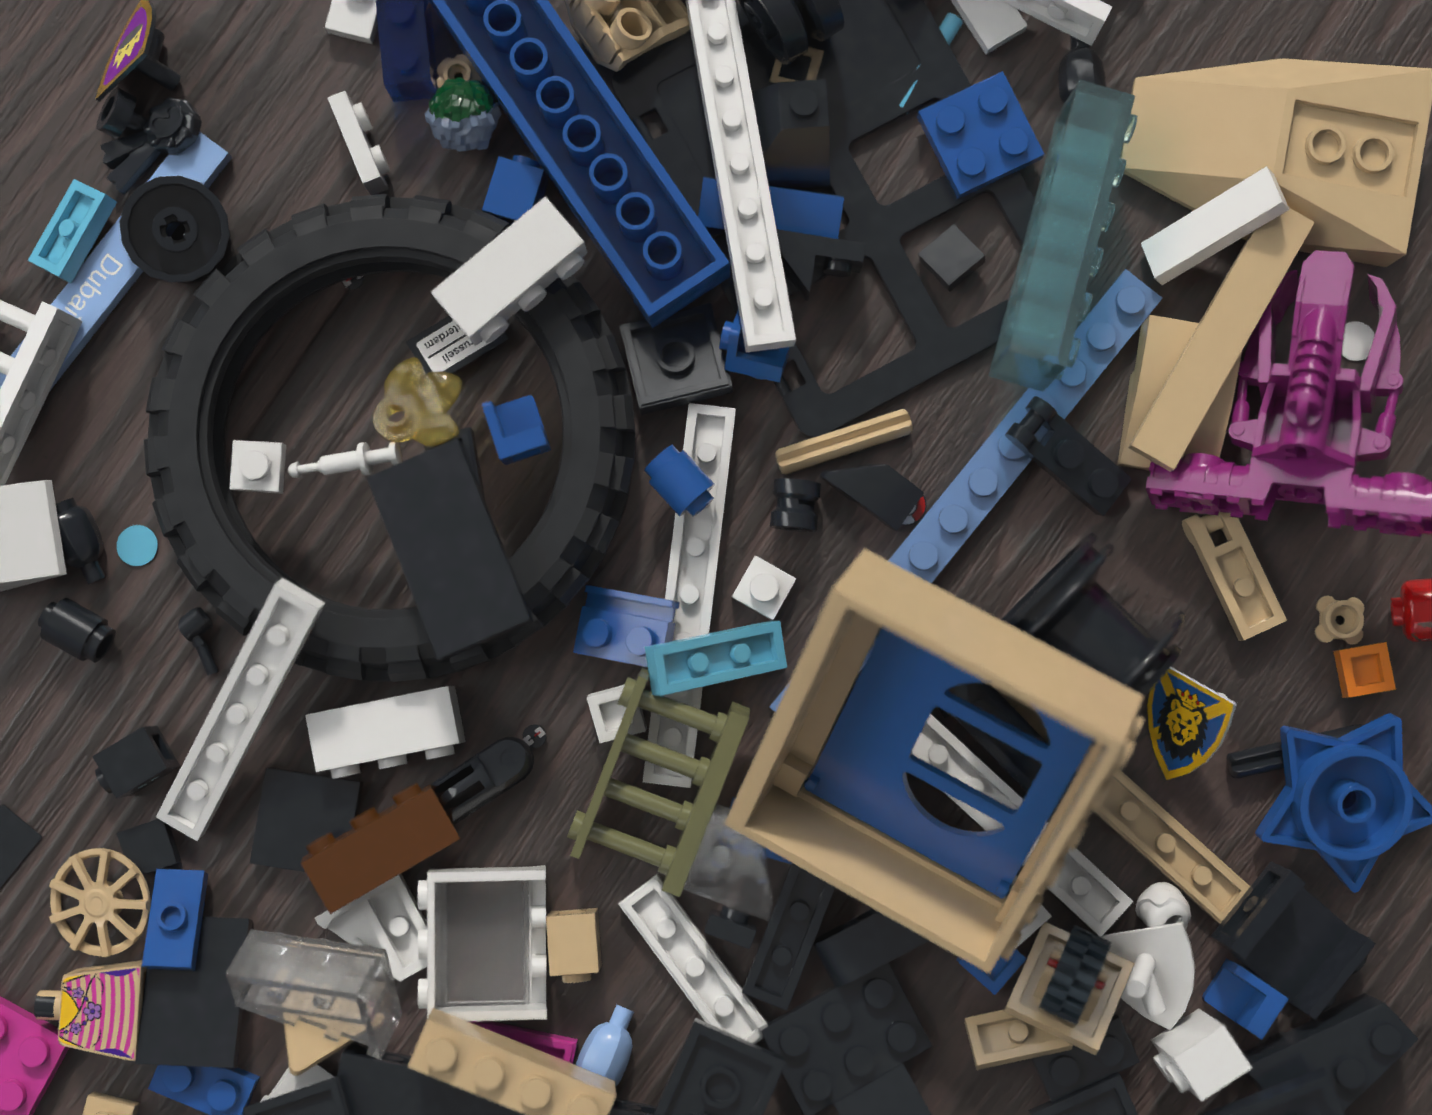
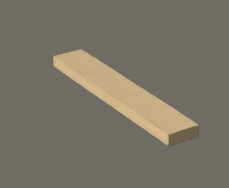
M1291 208L1250 233L1128 447L1169 472L1176 468L1315 223Z

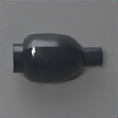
M1070 35L1071 50L1062 58L1059 66V95L1063 103L1069 107L1071 116L1086 118L1098 112V104L1105 98V71L1102 60L1095 51L1090 49V45Z
M74 498L57 503L56 510L65 563L69 566L80 568L88 585L105 578L106 576L98 561L102 555L104 543L93 515L88 508L77 506Z

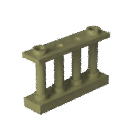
M642 667L637 680L629 677L626 680L618 701V705L626 707L625 713L587 813L577 810L567 838L576 841L570 856L580 859L586 840L657 866V872L665 874L662 891L680 897L749 721L750 708L732 702L728 714L718 712L716 716L666 696L652 695V691L645 689L649 677L648 669ZM637 707L710 734L709 739L716 742L711 758L708 759L701 756L700 760L629 734L628 730ZM620 751L692 778L691 784L699 786L694 802L690 803L684 800L682 805L611 778ZM603 796L674 822V828L682 830L676 847L667 844L665 849L594 822Z

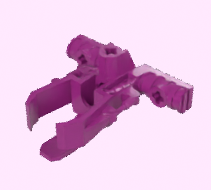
M1315 250L1303 262L1300 279H1298L1297 270L1286 272L1254 328L1246 348L1244 361L1240 362L1237 401L1234 402L1232 407L1229 436L1232 444L1252 451L1250 464L1240 466L1234 462H1225L1217 456L1204 453L1184 455L1179 460L1176 468L1171 472L1151 462L1149 467L1150 477H1147L1146 490L1151 504L1156 505L1155 509L1167 510L1168 507L1180 508V512L1217 516L1219 512L1231 513L1230 517L1243 518V515L1255 516V520L1267 521L1275 501L1283 500L1326 505L1329 528L1341 529V525L1354 526L1353 530L1367 531V528L1380 529L1379 533L1412 537H1422V534L1432 535L1431 481L1417 474L1403 472L1390 473L1384 477L1372 476V478H1363L1356 474L1358 462L1381 460L1390 455L1391 440L1396 424L1394 413L1398 397L1403 392V377L1400 374L1401 352L1400 335L1397 327V307L1383 279L1368 274L1369 300L1378 311L1379 323L1362 376L1360 377L1355 369L1341 368L1345 326L1354 275V265L1347 253ZM1296 300L1289 364H1276V325L1282 321L1287 307ZM1248 385L1258 386L1261 394L1262 404L1258 419L1249 420L1250 407L1246 401ZM1377 396L1388 397L1384 413H1381L1378 418L1375 432L1362 428L1361 413L1372 414Z

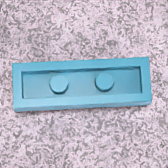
M770 620L645 647L652 695L656 696L787 668L780 621Z

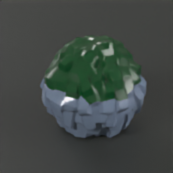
M461 77L447 79L436 90V95L429 101V108L425 113L426 122L430 125L434 138L439 139L441 147L456 149L457 152L487 149L492 132L496 129L498 119L501 116L498 99L493 96L491 90L482 85L478 80L465 81Z

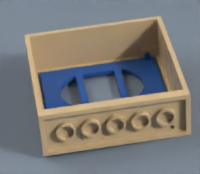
M864 549L832 588L724 824L990 974L999 957L1007 961L1010 959L1022 936L1021 930L1025 924L1029 925L1032 922L1043 901L1041 896L1047 887L1051 888L1064 866L1065 860L1063 859L1069 849H1075L1088 824L1086 820L1091 811L1096 812L1105 798L1111 785L1109 781L1116 770L1120 772L1135 744L1133 741L1144 721L1142 717L1136 715L1143 695ZM881 626H883V628H882V630H881V632H880V634H879V636H878V638H877V640H876V642H875V644H874V646H873V648H872V650H871V652H870V654H869V657H868V659H867V661H866V663H865V665H864V667H863V669H862V671H861V673H860V675H859V677H858V679H857V681H856V683H855V686H854V688H853V690H852V692H851V694H850V696H849V698H848V700H847V702H846V704H845V706H844V708H843V710H842V712H841V715H840V717H839V719H838V721H837V723H836V725H835V727H834V729H833V731H832V733H831V735H830V737H829V739H828V741H827V744H826V746H825V748H824V750H823V752H822V754H821V756H820V758H819V760H818V762H817V764H816V766H815V768H814V770H813V773H812L811 776L809 777V775H810V773H811V771H812V769H813V767H814V765H815V763H816V761H817V759H818V756H819V754H820V752H821V750H822V748H823V746H824V744H825V742H826V740H827V738H828V736H829V734H830V732H831V730H832V727H833V725H834V723H835V721H836V719H837V717H838V715H839V713H840V711H841V709H842V707H843V705H844V703H845V700H846V698H847V696H848V694H849V692H850V690H851V688H852V686H853V684H854V682H855V680H856V678H857V676H858V674H859V671H860V669H861V667H862V665H863V663H864V661H865V659H866V657H867V655H868V653H869V651H870V649H871V647H872V644H873V642H874V640H875V638H876V636H877V634H878V632H879ZM964 683H989L1031 705L1041 717L1049 735L1050 745L1039 741L950 693L948 689ZM934 707L942 708L1042 763L1038 775L1018 809L1014 810L913 755L912 750ZM1094 739H1095L1096 741H1095L1093 747L1091 748V750H1090V752L1088 753L1086 759L1084 760L1082 766L1080 767L1078 773L1076 774L1075 778L1073 779L1071 785L1069 786L1067 792L1065 793V795H1064L1063 799L1061 800L1059 806L1057 807L1056 811L1054 812L1052 818L1050 819V821H1049L1048 825L1046 826L1044 832L1042 833L1040 839L1038 840L1037 844L1035 845V847H1034L1033 851L1031 852L1029 858L1027 859L1025 865L1023 866L1022 870L1020 871V873H1019L1018 877L1016 878L1014 884L1012 885L1011 889H1009V887H1010L1012 881L1014 880L1015 876L1017 875L1019 869L1021 868L1023 862L1025 861V859H1026L1027 855L1029 854L1031 848L1033 847L1035 841L1037 840L1038 836L1040 835L1042 829L1044 828V826H1045L1046 822L1048 821L1050 815L1052 814L1054 808L1056 807L1057 803L1059 802L1061 796L1063 795L1065 789L1067 788L1069 782L1071 781L1073 775L1075 774L1077 768L1079 767L1080 763L1082 762L1084 756L1086 755L1088 749L1090 748L1092 742H1093ZM905 772L918 777L1004 826L990 831L973 832L957 829L939 821L929 814L916 800L909 787Z

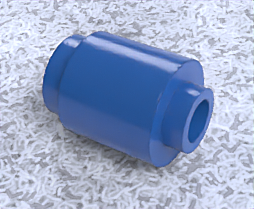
M673 445L663 450L644 469L651 478L649 484L679 517L687 511L692 517L696 516L714 499L709 492L715 485L713 481L684 450L679 452Z

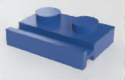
M586 585L585 592H588L586 604L581 609L573 653L648 667L645 647L673 641L676 625L673 621L675 611L679 609L680 602Z

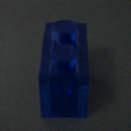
M376 0L383 83L393 102L433 98L438 89L436 83L438 77L431 7L428 0Z

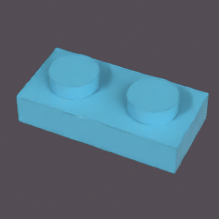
M73 179L28 261L72 283L116 206L117 201Z

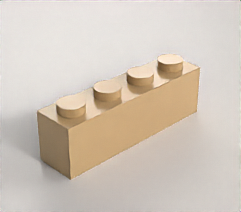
M433 1007L408 1065V1068L525 1115H608L616 1097L614 1080Z

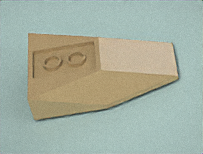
M1281 58L1136 77L1133 81L1118 171L1194 211L1267 166L1274 174L1288 207L1315 222L1299 251L1313 253L1315 250L1346 252L1351 261L1387 267L1407 253L1432 106V68ZM1250 233L1244 236L1242 239L1247 240Z

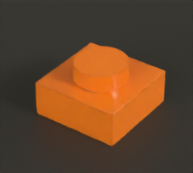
M1387 642L1333 651L1342 698L1396 690Z

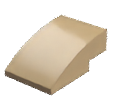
M1149 315L1142 323L1135 370L1130 375L1118 458L1119 466L1149 471L1152 461L1128 447L1199 323ZM1242 351L1183 453L1182 458L1190 453L1211 454L1220 458L1231 413Z

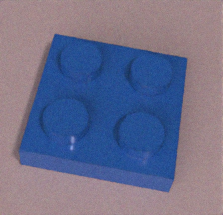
M1003 71L918 111L917 119L957 199L1041 160L1044 156V152Z

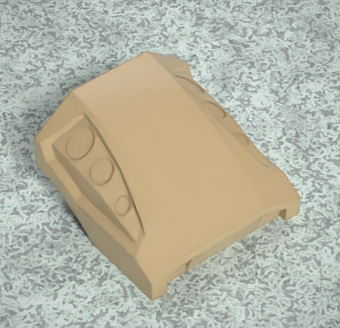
M565 0L571 27L597 64L616 72L640 55L678 38L690 30L687 8L681 0Z

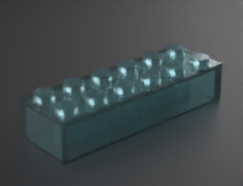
M1079 79L1058 113L989 372L990 377L1044 392L1055 379L1060 380L1066 366L1073 367L1081 343L1080 339L1074 338L1078 321L1084 322L1092 301V294L1086 292L1089 276H1096L1104 253L1103 248L1097 247L1101 231L1106 232L1108 230L1115 210V204L1108 202L1112 187L1117 188L1126 167V159L1120 158L1123 143L1128 144L1137 124L1138 116L1131 114L1135 95Z

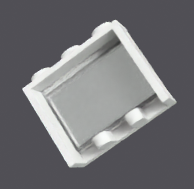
M546 866L430 868L427 872V880L418 881V910H427V929H419L418 959H427V979L418 980V1009H427V1019L432 1007L465 1021L547 1019Z

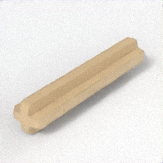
M900 409L780 448L776 451V460L782 474H789L909 435L913 431L912 421L906 409Z

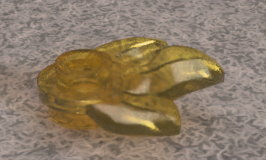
M416 357L399 363L386 378L384 384L385 399L376 406L373 413V424L378 434L391 442H406L413 439L425 446L440 445L455 437L459 433V429L453 419L446 413L460 394L463 385L461 378L447 372H429L425 374L421 362ZM398 411L405 412L404 417L400 421H389L392 414Z

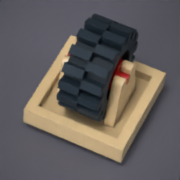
M1045 922L1039 930L1004 1012L1096 1056L1135 963L1109 952L1112 942L1074 925L1072 932L1069 933Z

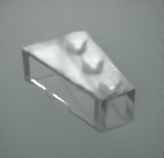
M251 929L226 972L237 1007L291 1027H295L298 1020L326 1030L323 1036L326 1040L338 1044L341 1036L369 1046L367 1055L382 1059L402 1016L387 950L371 945L361 946L334 942L324 938L314 939L287 935L282 932H266Z

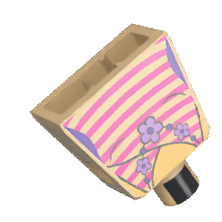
M143 960L84 967L64 974L61 991L40 990L37 993L34 1004L35 1018L37 1020L59 1021L58 1041L62 1046L135 1061L147 970L142 966Z

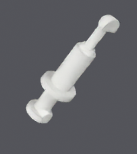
M397 441L390 442L389 448L370 450L369 445L363 442L357 445L356 451L321 456L316 463L300 465L299 462H294L289 465L288 474L291 477L299 478L304 473L316 471L324 475L361 470L362 474L366 476L373 473V465L391 462L394 466L401 463L402 454Z

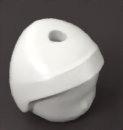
M1157 882L1149 886L1138 897L1135 911L1137 916L1147 925V928L1183 922L1185 929L1187 928L1191 919L1190 906L1180 890L1174 885L1167 882Z

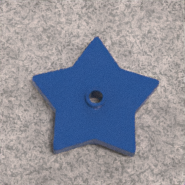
M1388 713L1339 738L1290 726H1282L1280 728L1286 785L1256 829L1255 834L1259 839L1267 843L1316 850L1343 885L1356 893L1361 889L1380 854L1390 849L1403 835L1432 824V805L1409 782L1407 775L1403 771L1401 718Z

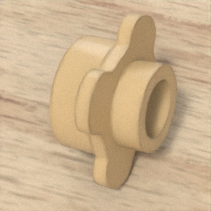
M1323 596L1317 601L1316 609L1320 613L1319 625L1315 628V635L1318 640L1328 643L1333 639L1344 640L1347 644H1356L1363 638L1364 604L1360 599L1352 597L1348 600L1339 601L1335 600L1332 596ZM1339 615L1344 620L1341 625L1336 623V617Z

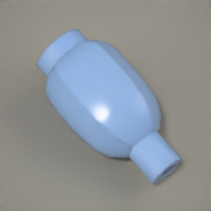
M616 1005L610 1021L599 1024L591 1031L581 1049L576 1065L614 1080L615 1086H617L626 1070L632 1051V1039L627 1028L634 1012Z

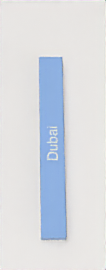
M199 131L198 138L194 144L177 155L168 154L148 181L161 176H183L201 182L206 188H209L231 160L232 156ZM121 216L82 264L73 282H68L51 304L83 321L51 389L143 272L131 261L122 244L119 224ZM172 222L166 228L167 236L171 237L180 225L179 222ZM23 341L19 344V346L16 348V350L12 353L11 357H14V358L16 357V355H17V353H18V351H19V349H20V347H21ZM0 373V389L6 378V375Z

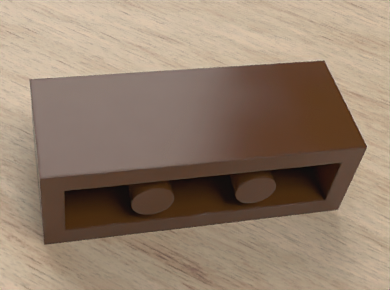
M414 783L392 796L395 804L379 814L375 807L370 808L349 821L352 829L335 838L332 832H329L306 846L309 854L302 857L301 865L329 914L336 912L460 839L457 830L430 784L421 789L418 783Z

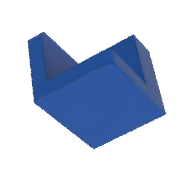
M528 395L497 406L492 401L482 404L499 459L505 466L551 451L533 396Z
M1227 958L1202 995V999L1261 1040L1289 999L1242 966Z

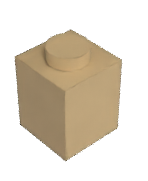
M598 908L550 911L546 916L550 976L562 975L563 983L590 981L591 973H599L602 966Z

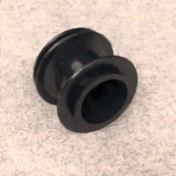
M1091 532L1044 575L1001 621L1144 697L1171 668L1182 651L1176 644H1172L1169 647L1166 646L1183 625L1185 614L1183 612L1174 613L1150 632L1146 630L1097 582L1101 566L1114 551V546L1107 544L1097 551L1092 546L1097 536Z

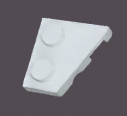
M402 874L397 875L332 914H329L327 910L315 917L318 925L324 929L328 928L351 944V948L364 957L374 960L380 965L381 969L398 981H402L427 967V959H418L419 929H427V921L422 911L418 910V904ZM436 945V961L444 956Z

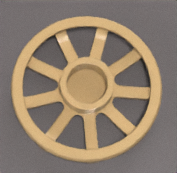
M105 848L84 850L69 857L61 866L55 878L50 882L52 915L49 918L51 924H56L59 932L70 943L69 947L74 951L80 950L89 955L109 957L131 947L143 934L149 920L151 908L149 887L140 869L123 854ZM100 856L96 882H93L83 860ZM111 859L119 861L129 869L115 883L107 881ZM73 868L84 890L64 882ZM136 878L141 888L143 899H123L121 889L132 879ZM61 893L77 899L79 905L62 911ZM122 909H143L136 929L128 925L118 915ZM83 914L84 920L75 934L65 919ZM108 921L127 937L125 941L114 946L111 945L107 927ZM93 923L97 925L100 946L84 941Z

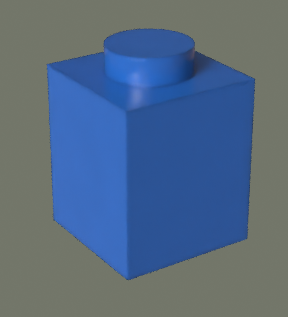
M513 155L512 160L498 156L482 211L508 222L511 226L544 198L548 185L544 169H540V164L528 157Z

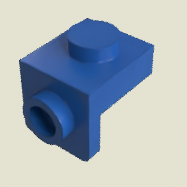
M739 309L734 322L725 321L719 349L727 350L724 370L749 375L756 379H766L780 383L789 357L790 347L746 352Z

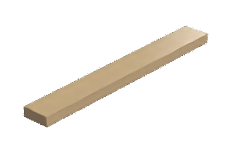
M992 685L1048 743L1049 735L1047 729L1035 709L1024 701ZM1092 744L1088 749L1086 755L1084 756L1082 762L1080 763L1079 767L1077 768V773L1080 767L1082 766L1084 760L1086 759L1088 753L1090 752L1091 748L1093 747ZM1116 770L1109 781L1111 785L1098 810L1093 812L1220 925L1250 886L1122 771L1118 772Z

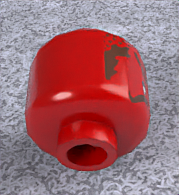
M1432 578L1407 580L1401 586L1400 597L1390 599L1392 625L1402 626L1404 635L1410 641H1432Z

